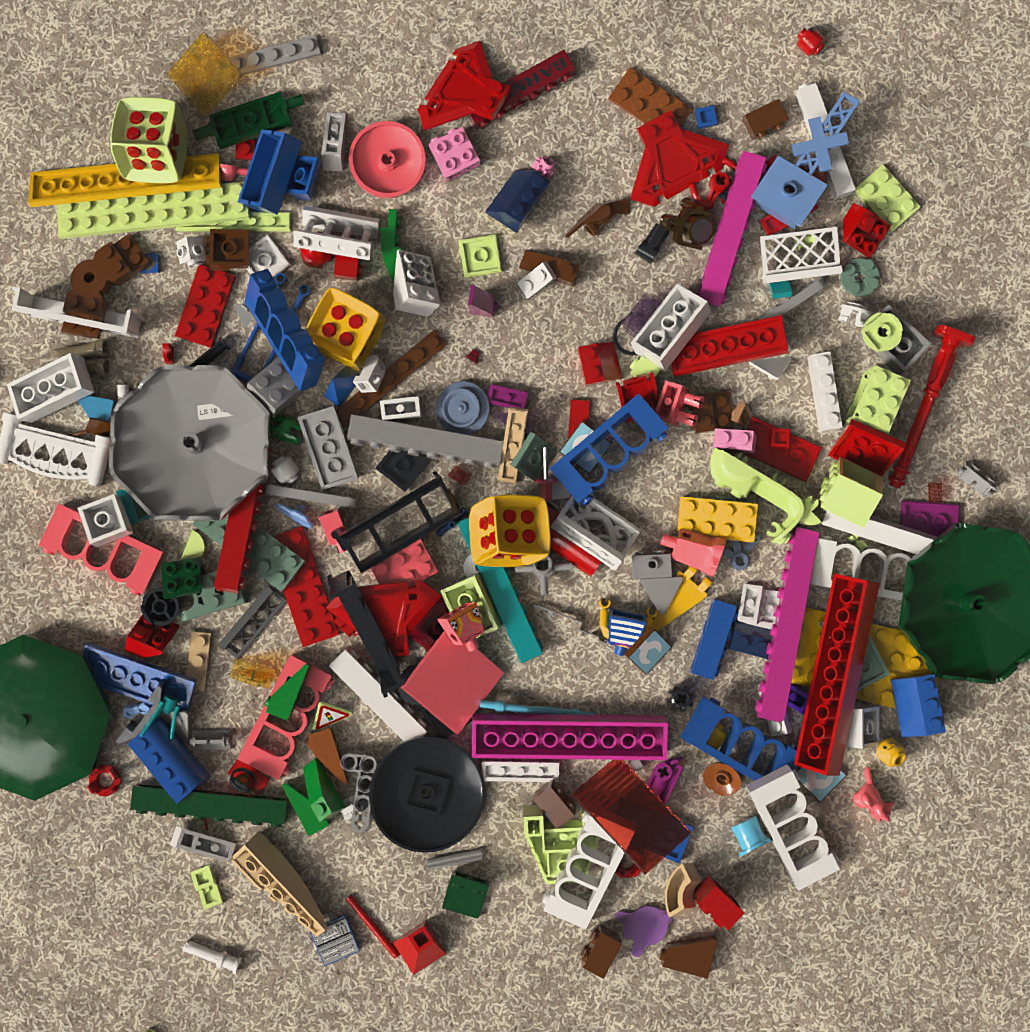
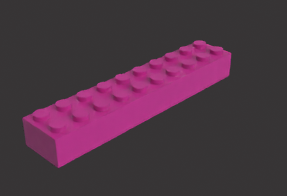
M474 713L472 718V758L667 760L668 721L666 716Z

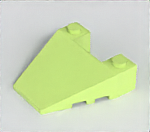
M590 802L581 805V818L586 811L584 807ZM523 805L525 837L528 839L546 884H555L556 879L547 878L557 877L561 871L566 869L568 853L577 846L578 834L584 826V822L582 820H569L556 829L551 821H543V811L538 805ZM589 835L582 841L586 846L596 850L599 836ZM577 858L571 864L576 869L588 874L592 861ZM565 881L564 883H577V882H574V881Z

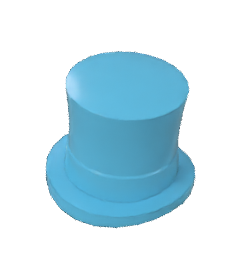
M757 816L744 819L730 827L741 847V850L738 852L740 857L773 841L772 838L765 836Z

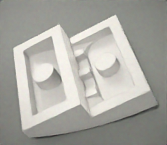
M744 584L738 621L771 629L772 624H775L776 617L773 616L774 609L779 604L780 599L777 598L778 591L763 589V586Z

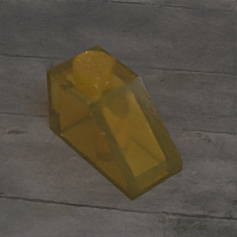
M234 659L230 677L251 686L270 688L275 669Z

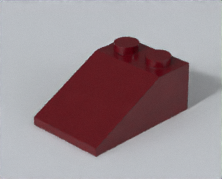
M443 596L408 634L426 651L431 649L444 632V629L438 622L440 617L449 613Z

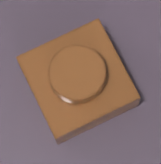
M738 402L737 407L732 411L731 420L736 425L744 427L751 409L745 404Z

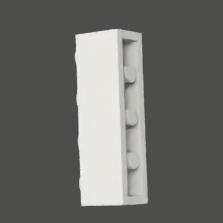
M831 352L811 354L807 359L819 432L838 430L843 427Z

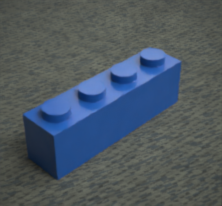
M716 599L712 600L689 671L690 673L714 680V677H718L721 669L719 661L726 654L727 648L724 646L726 640H730L733 631L730 627L732 621L735 622L738 616L737 606Z

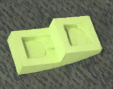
M210 865L191 872L195 889L199 891L204 910L224 903Z

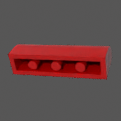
M547 505L551 535L550 550L567 562H572L573 566L591 577L601 564V561L551 528L559 513Z

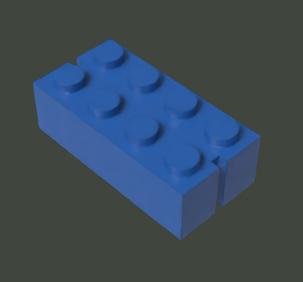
M262 129L237 202L256 211L278 215L302 141L285 132Z

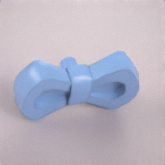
M137 702L135 705L126 704L122 712L124 717L131 719L135 714L141 713L145 715L151 708V704L145 702L141 704Z

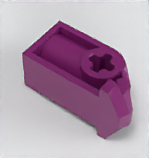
M682 756L674 760L670 758L657 764L644 789L643 795L666 805L687 762ZM667 767L669 775L661 776L662 772L659 769Z

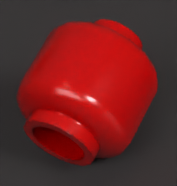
M810 27L808 30L804 28L797 35V38H799L797 47L807 56H816L825 46V37L814 27Z

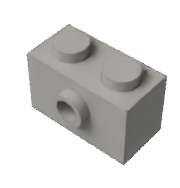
M666 550L654 551V555H647V551L635 552V556H631L632 579L672 577L671 554H666Z

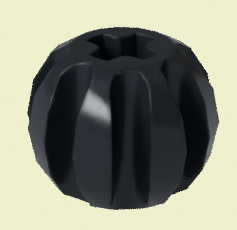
M676 684L675 691H672L670 688L667 692L672 694L671 698H666L667 704L674 703L670 709L675 712L678 707H680L681 713L686 712V705L692 708L694 704L689 701L691 698H695L694 692L688 694L691 687L685 685L681 690V684ZM678 694H681L682 696L685 695L683 697L684 701L682 703L680 701H676L678 699Z

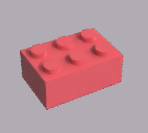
M422 538L371 568L378 584L407 581L408 587L416 585L415 580L424 581L439 573Z

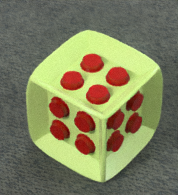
M127 97L120 99L113 118L110 141L112 155L121 176L130 181L145 183H174L179 181L183 173L188 145L187 128L179 105L173 100L164 98Z

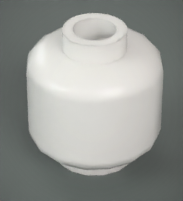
M281 455L271 463V473L280 483L288 482L290 484L298 478L296 474L299 472V467L290 456Z

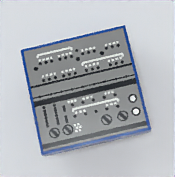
M346 914L325 922L328 928L318 937L310 931L324 967L361 950Z

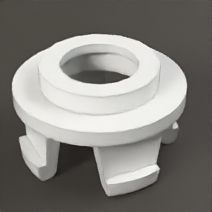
M847 302L846 305L841 304V314L838 320L846 323L854 312L857 313L855 325L864 327L866 320L871 316L872 312L867 311L868 307Z

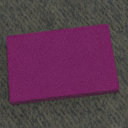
M902 500L900 525L939 537L954 523H959L960 505Z

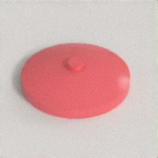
M381 121L365 127L357 134L350 147L349 165L352 176L364 191L375 197L392 199L409 193L420 182L425 170L426 159L422 142L410 128L397 122Z

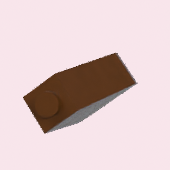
M711 935L666 943L665 948H661L659 953L662 967L708 979L717 939Z

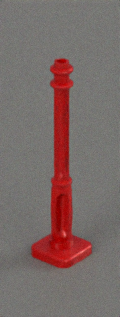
M946 325L934 327L932 335L942 339V346L931 366L926 388L924 389L925 394L906 440L905 448L900 455L897 465L893 466L895 470L893 476L888 478L890 486L900 489L901 486L906 484L904 481L905 476L910 474L908 468L936 397L940 396V391L951 372L956 351L960 346L969 347L974 345L976 337Z

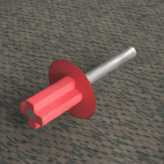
M543 447L544 478L537 479L534 482L540 483L541 497L546 501H552V483L558 481L554 478H548L547 447Z

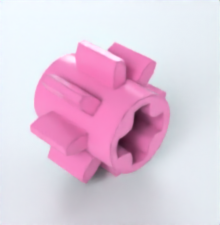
M538 156L531 166L536 172L547 179H550L556 171L554 161L548 156H543L542 158Z

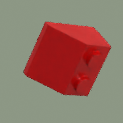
M614 342L595 343L577 348L585 387L623 379Z

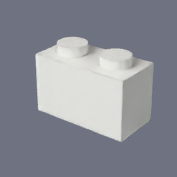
M418 396L380 401L382 420L400 421L422 418L420 398Z

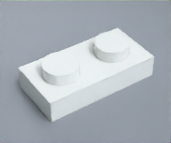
M545 261L517 284L526 298L529 299L557 277L547 261Z

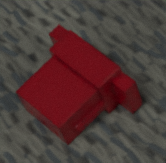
M472 349L468 356L465 355V358L477 364L478 361L476 360L480 353Z

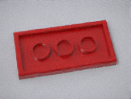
M752 416L746 430L754 431L757 435L755 454L744 455L807 482L822 447L794 434L790 436V448L770 447V429L778 427Z

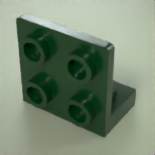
M200 557L161 564L164 599L202 593V575L206 574V569Z
M452 870L442 908L478 919L490 881Z

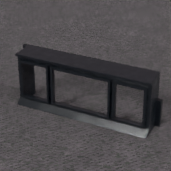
M436 471L432 473L435 478L344 532H341L339 528L332 531L341 549L348 551L361 574L461 515L458 510L460 507L451 490L447 489L442 477ZM440 487L451 508L431 518L421 497ZM416 501L427 522L385 546L373 525ZM369 529L380 550L359 561L348 540Z
M350 570L335 577L330 574L328 575L330 598L339 597L380 674L381 693L386 698L388 697V692L404 685L400 677V665Z

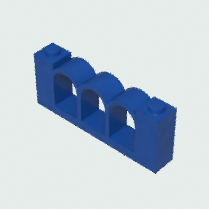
M269 269L250 274L245 304L298 390L303 391L316 386L325 361L316 344H313L309 333L305 329H301L297 314L292 308H288L286 297L281 289L276 287L277 282Z
M638 393L549 469L578 504L586 506L594 500L593 496L596 495L594 490H600L608 484L610 472L619 473L626 470L630 465L631 455L644 454L650 448L652 441L654 444L665 441L669 436L668 433H670L669 427ZM630 416L646 433L645 442L635 448L626 445L614 431ZM609 434L625 450L623 461L617 465L607 464L593 449ZM589 451L604 467L603 477L595 483L585 481L572 466Z
M702 697L680 736L684 741L754 781L785 765H788L791 770H797L798 766L794 765L797 752L796 745L792 743L786 745L772 736L763 735L752 724L741 723L738 717L720 707L721 702L713 697H710L709 700ZM725 717H730L732 721L731 730L720 749L717 750L706 742L717 723ZM747 730H752L754 740L740 763L731 758L729 754L740 735ZM769 743H774L776 752L765 773L761 775L752 770L751 768L762 748Z

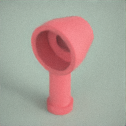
M220 164L221 180L233 182L236 175H247L248 168Z

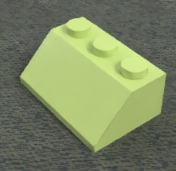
M480 572L440 590L449 612L466 602L477 603L484 627V633L478 637L493 632L503 625Z

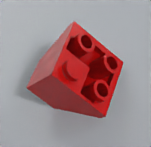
M853 203L843 219V242L866 257L871 258L891 225L866 208Z
M142 614L127 635L125 651L140 658L161 655L178 631L180 625L173 622L164 626L151 624Z
M426 920L393 941V944L413 975L446 954Z

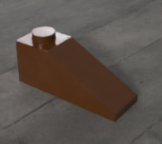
M525 250L519 269L531 272L542 262L547 261L557 277L553 281L573 287L580 265L564 259Z

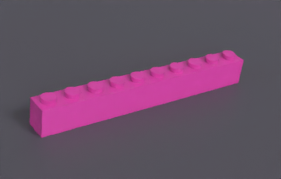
M799 527L790 532L792 534L788 540L790 547L789 550H786L784 561L787 563L786 568H783L781 572L783 583L777 593V598L780 599L779 604L775 606L773 614L776 620L770 629L772 641L767 645L766 654H769L768 661H765L763 666L765 677L764 681L761 680L759 692L762 693L755 707V711H758L757 717L779 723L785 719L819 532Z

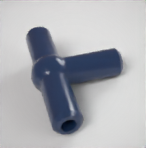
M465 507L459 510L460 516L444 524L436 531L439 537L443 536L450 528H454L457 522L468 513Z

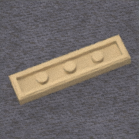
M509 406L498 476L499 481L517 483L519 471L510 464L523 445L528 409Z

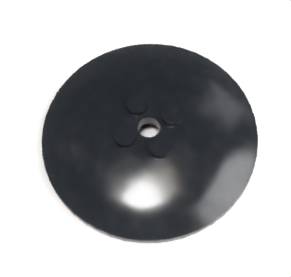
M434 736L413 738L391 749L377 765L369 786L370 809L379 830L397 846L414 852L428 853L441 851L460 842L478 822L485 802L484 779L474 758L457 743ZM430 788V796L423 797L421 795L422 789Z

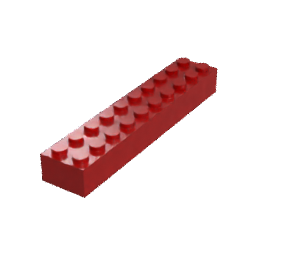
M835 573L833 575L794 762L796 766L826 776H840L880 586L878 582Z

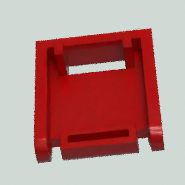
M652 371L648 372V378H646L645 374L623 380V386L619 382L615 383L621 408L639 393L655 412L659 395ZM630 416L625 423L634 421V419Z

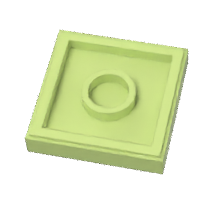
M496 234L459 240L464 278L502 273Z

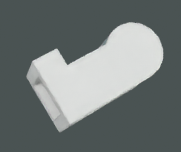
M377 355L369 356L364 362V368L360 376H355L353 383L362 393L377 392L385 375L386 365Z

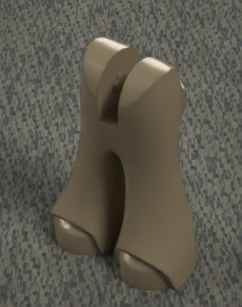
M99 339L85 345L54 349V356L63 357L72 353L81 357L109 356V345L106 339ZM109 359L84 360L88 372L102 376L109 374Z

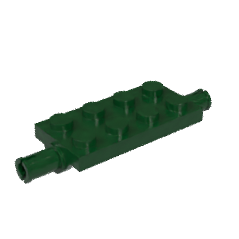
M281 91L211 114L209 115L210 122H208V125L192 129L196 141L210 136L215 137L217 145L221 150L259 137L262 129L278 131L292 126L288 114L289 110L305 105L301 93L285 98Z

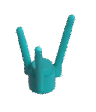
M164 694L159 706L140 736L143 737L152 723L159 718L162 712L165 714L173 712L170 740H173L177 715L180 706L177 705L179 700L174 696Z

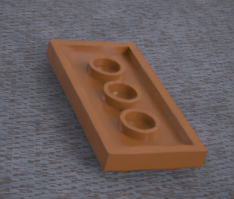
M631 67L608 99L644 124L671 110L679 128H681L693 110Z

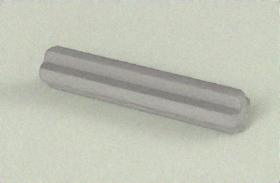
M475 849L430 858L427 860L428 870L482 860L484 857L482 849Z

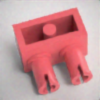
M665 381L655 413L665 423L678 426L679 422L694 427L696 422L692 420L697 421L698 416L683 410L685 404L700 409L703 404L699 402L704 403V397L691 394L690 390L683 385Z

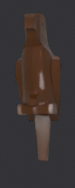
M626 199L596 203L577 221L578 223L565 237L569 238L582 226L590 235L599 236L600 229L609 224L617 214L628 215L630 211L629 204Z

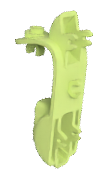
M713 448L710 457V472L715 480L714 484L723 489L725 487L732 490L731 494L739 499L741 497L746 498L751 490L788 513L787 519L781 525L776 522L771 523L776 528L775 533L766 532L768 536L772 537L770 539L772 543L781 545L784 542L786 544L792 535L789 532L797 523L803 525L822 523L812 512L819 504L818 499L811 501L812 496L805 497L804 499L798 497L783 486L787 481L786 478H783L781 483L776 481L778 473L773 474L771 479L747 465V456L740 460L742 453L733 457L723 450Z

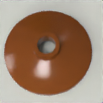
M715 762L708 765L704 770V783L714 793L729 796L735 794L740 789L741 776L739 772L725 763Z

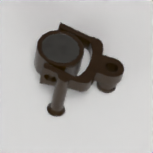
M685 197L681 200L682 209L679 215L663 214L660 217L663 219L660 220V224L665 229L673 232L674 243L702 250V246L698 244L707 243L712 238L715 229L713 221L704 215L712 217L713 213ZM683 235L692 242L683 241Z

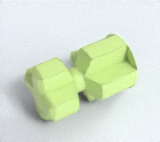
M852 534L848 537L849 542H854V546L859 552L863 551L867 547L866 543L863 540L859 541V536Z

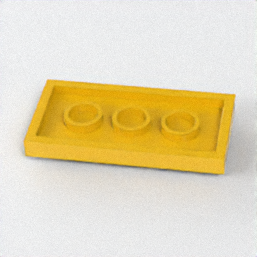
M681 496L677 535L680 529H684L709 537L755 542L758 504Z

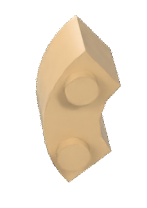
M682 863L674 870L667 882L665 905L669 917L681 916L695 908L693 893L696 886L702 880L693 863Z

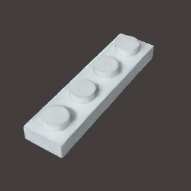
M482 761V776L484 781L549 782L553 779L555 782H559V762Z

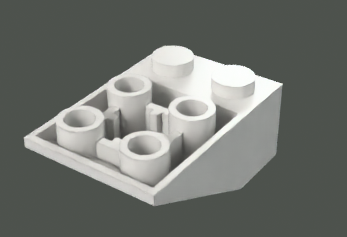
M397 250L393 288L396 310L428 317L441 305L431 257Z

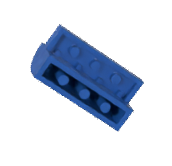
M159 718L152 723L143 737L138 734L128 745L176 804H178L193 790L207 781L211 775L176 733H174L173 740H170L171 727L163 718Z

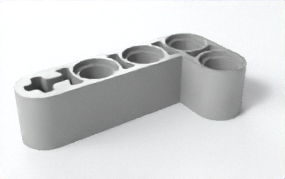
M349 753L341 758L340 763L344 770L358 773L351 826L356 832L366 833L371 829L373 816L370 804L364 810L360 807V802L363 799H367L369 802V789L365 790L363 788V782L366 779L371 781L379 761L372 756ZM349 758H354L355 760L352 768L347 767V760ZM368 760L374 762V767L371 770H367L365 767ZM359 812H361V813H367V816L358 815V814H359ZM358 821L366 822V825L361 827L358 825Z

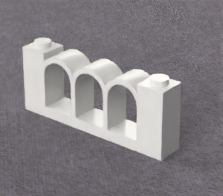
M821 535L820 539L818 538L810 580L811 585L831 588L834 557L839 549L846 548L852 552L854 557L851 577L859 578L863 557L868 553H873L880 561L877 581L880 583L877 597L902 601V592L884 589L888 565L892 559L897 557L902 559L907 567V562L914 555L908 556L903 553H895L886 556L878 549H864L859 552L851 544L837 545L836 541H832V537Z
M785 765L746 785V788L793 884L799 891L840 870L837 865L839 859L834 851L831 852L829 850L827 842L817 831L816 819L806 809V799L798 789L800 788L798 780H800L799 775L795 769L791 770L788 765ZM787 794H797V801L791 808L773 817L770 816L765 805ZM808 817V823L803 830L782 840L777 828L796 818ZM819 840L816 851L793 863L788 851L807 841Z
M600 808L591 815L588 813L589 811H585L582 817L584 826L579 831L577 846L568 853L566 869L557 875L555 886H552L549 892L546 891L542 899L544 903L543 911L583 929L587 928L635 833L634 823L607 811H604L594 819L592 816L600 811ZM589 835H595L616 845L611 855L608 856L586 846L582 840ZM577 858H584L603 866L604 869L598 879L576 869L571 863ZM565 881H574L593 891L588 901L566 892L560 885Z

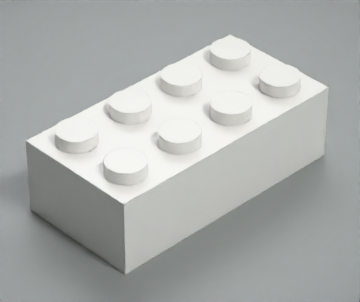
M676 284L632 340L631 345L635 353L645 357L660 369L666 371L711 313L708 302Z
M72 353L7 384L17 419L30 423L94 393L84 358Z

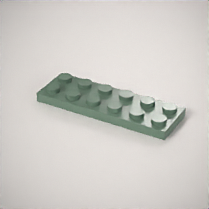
M228 515L221 521H194L193 525L222 546ZM257 525L256 532H252L251 537L253 548L252 551L248 552L247 557L250 560L249 568L279 591L284 592L306 561Z

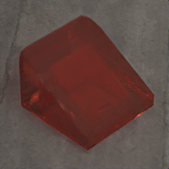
M455 466L448 476L457 483L466 486L472 474Z

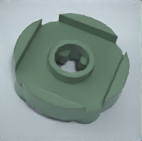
M863 258L851 260L843 268L840 275L843 289L855 297H864L871 294L878 287L880 279L879 271L873 261ZM858 273L865 276L862 283L859 280H855Z

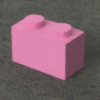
M715 429L713 448L727 453L755 454L757 435L754 431Z

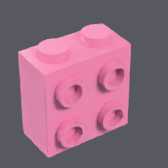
M457 127L448 131L447 135L443 137L437 136L428 144L429 150L446 183L480 166V160L463 127L459 129Z

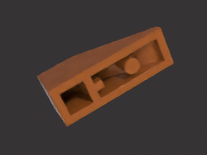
M333 727L310 733L308 735L309 738L306 739L309 750H313V754L343 785L348 784L349 778L346 770L341 767L340 761L342 756Z

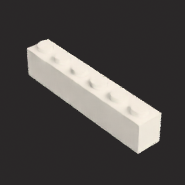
M345 649L329 665L403 741L423 737L427 733V723L421 717L417 719L412 714L414 710L408 704L403 705L399 701L400 696L394 690L388 692V697H383L380 676L376 678L372 674L373 669L367 663L362 664L358 660L360 656L353 649L350 651Z

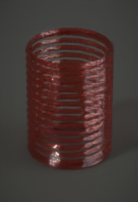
M930 483L935 485H942V483ZM928 484V503H942L943 498H939L943 496L942 494L931 493V491L942 493V490L931 489H942V486Z

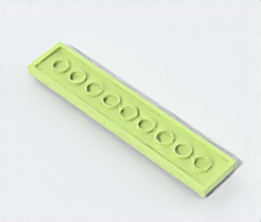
M244 182L221 184V188L59 204L57 205L58 236L60 239L250 220L249 207L237 202Z

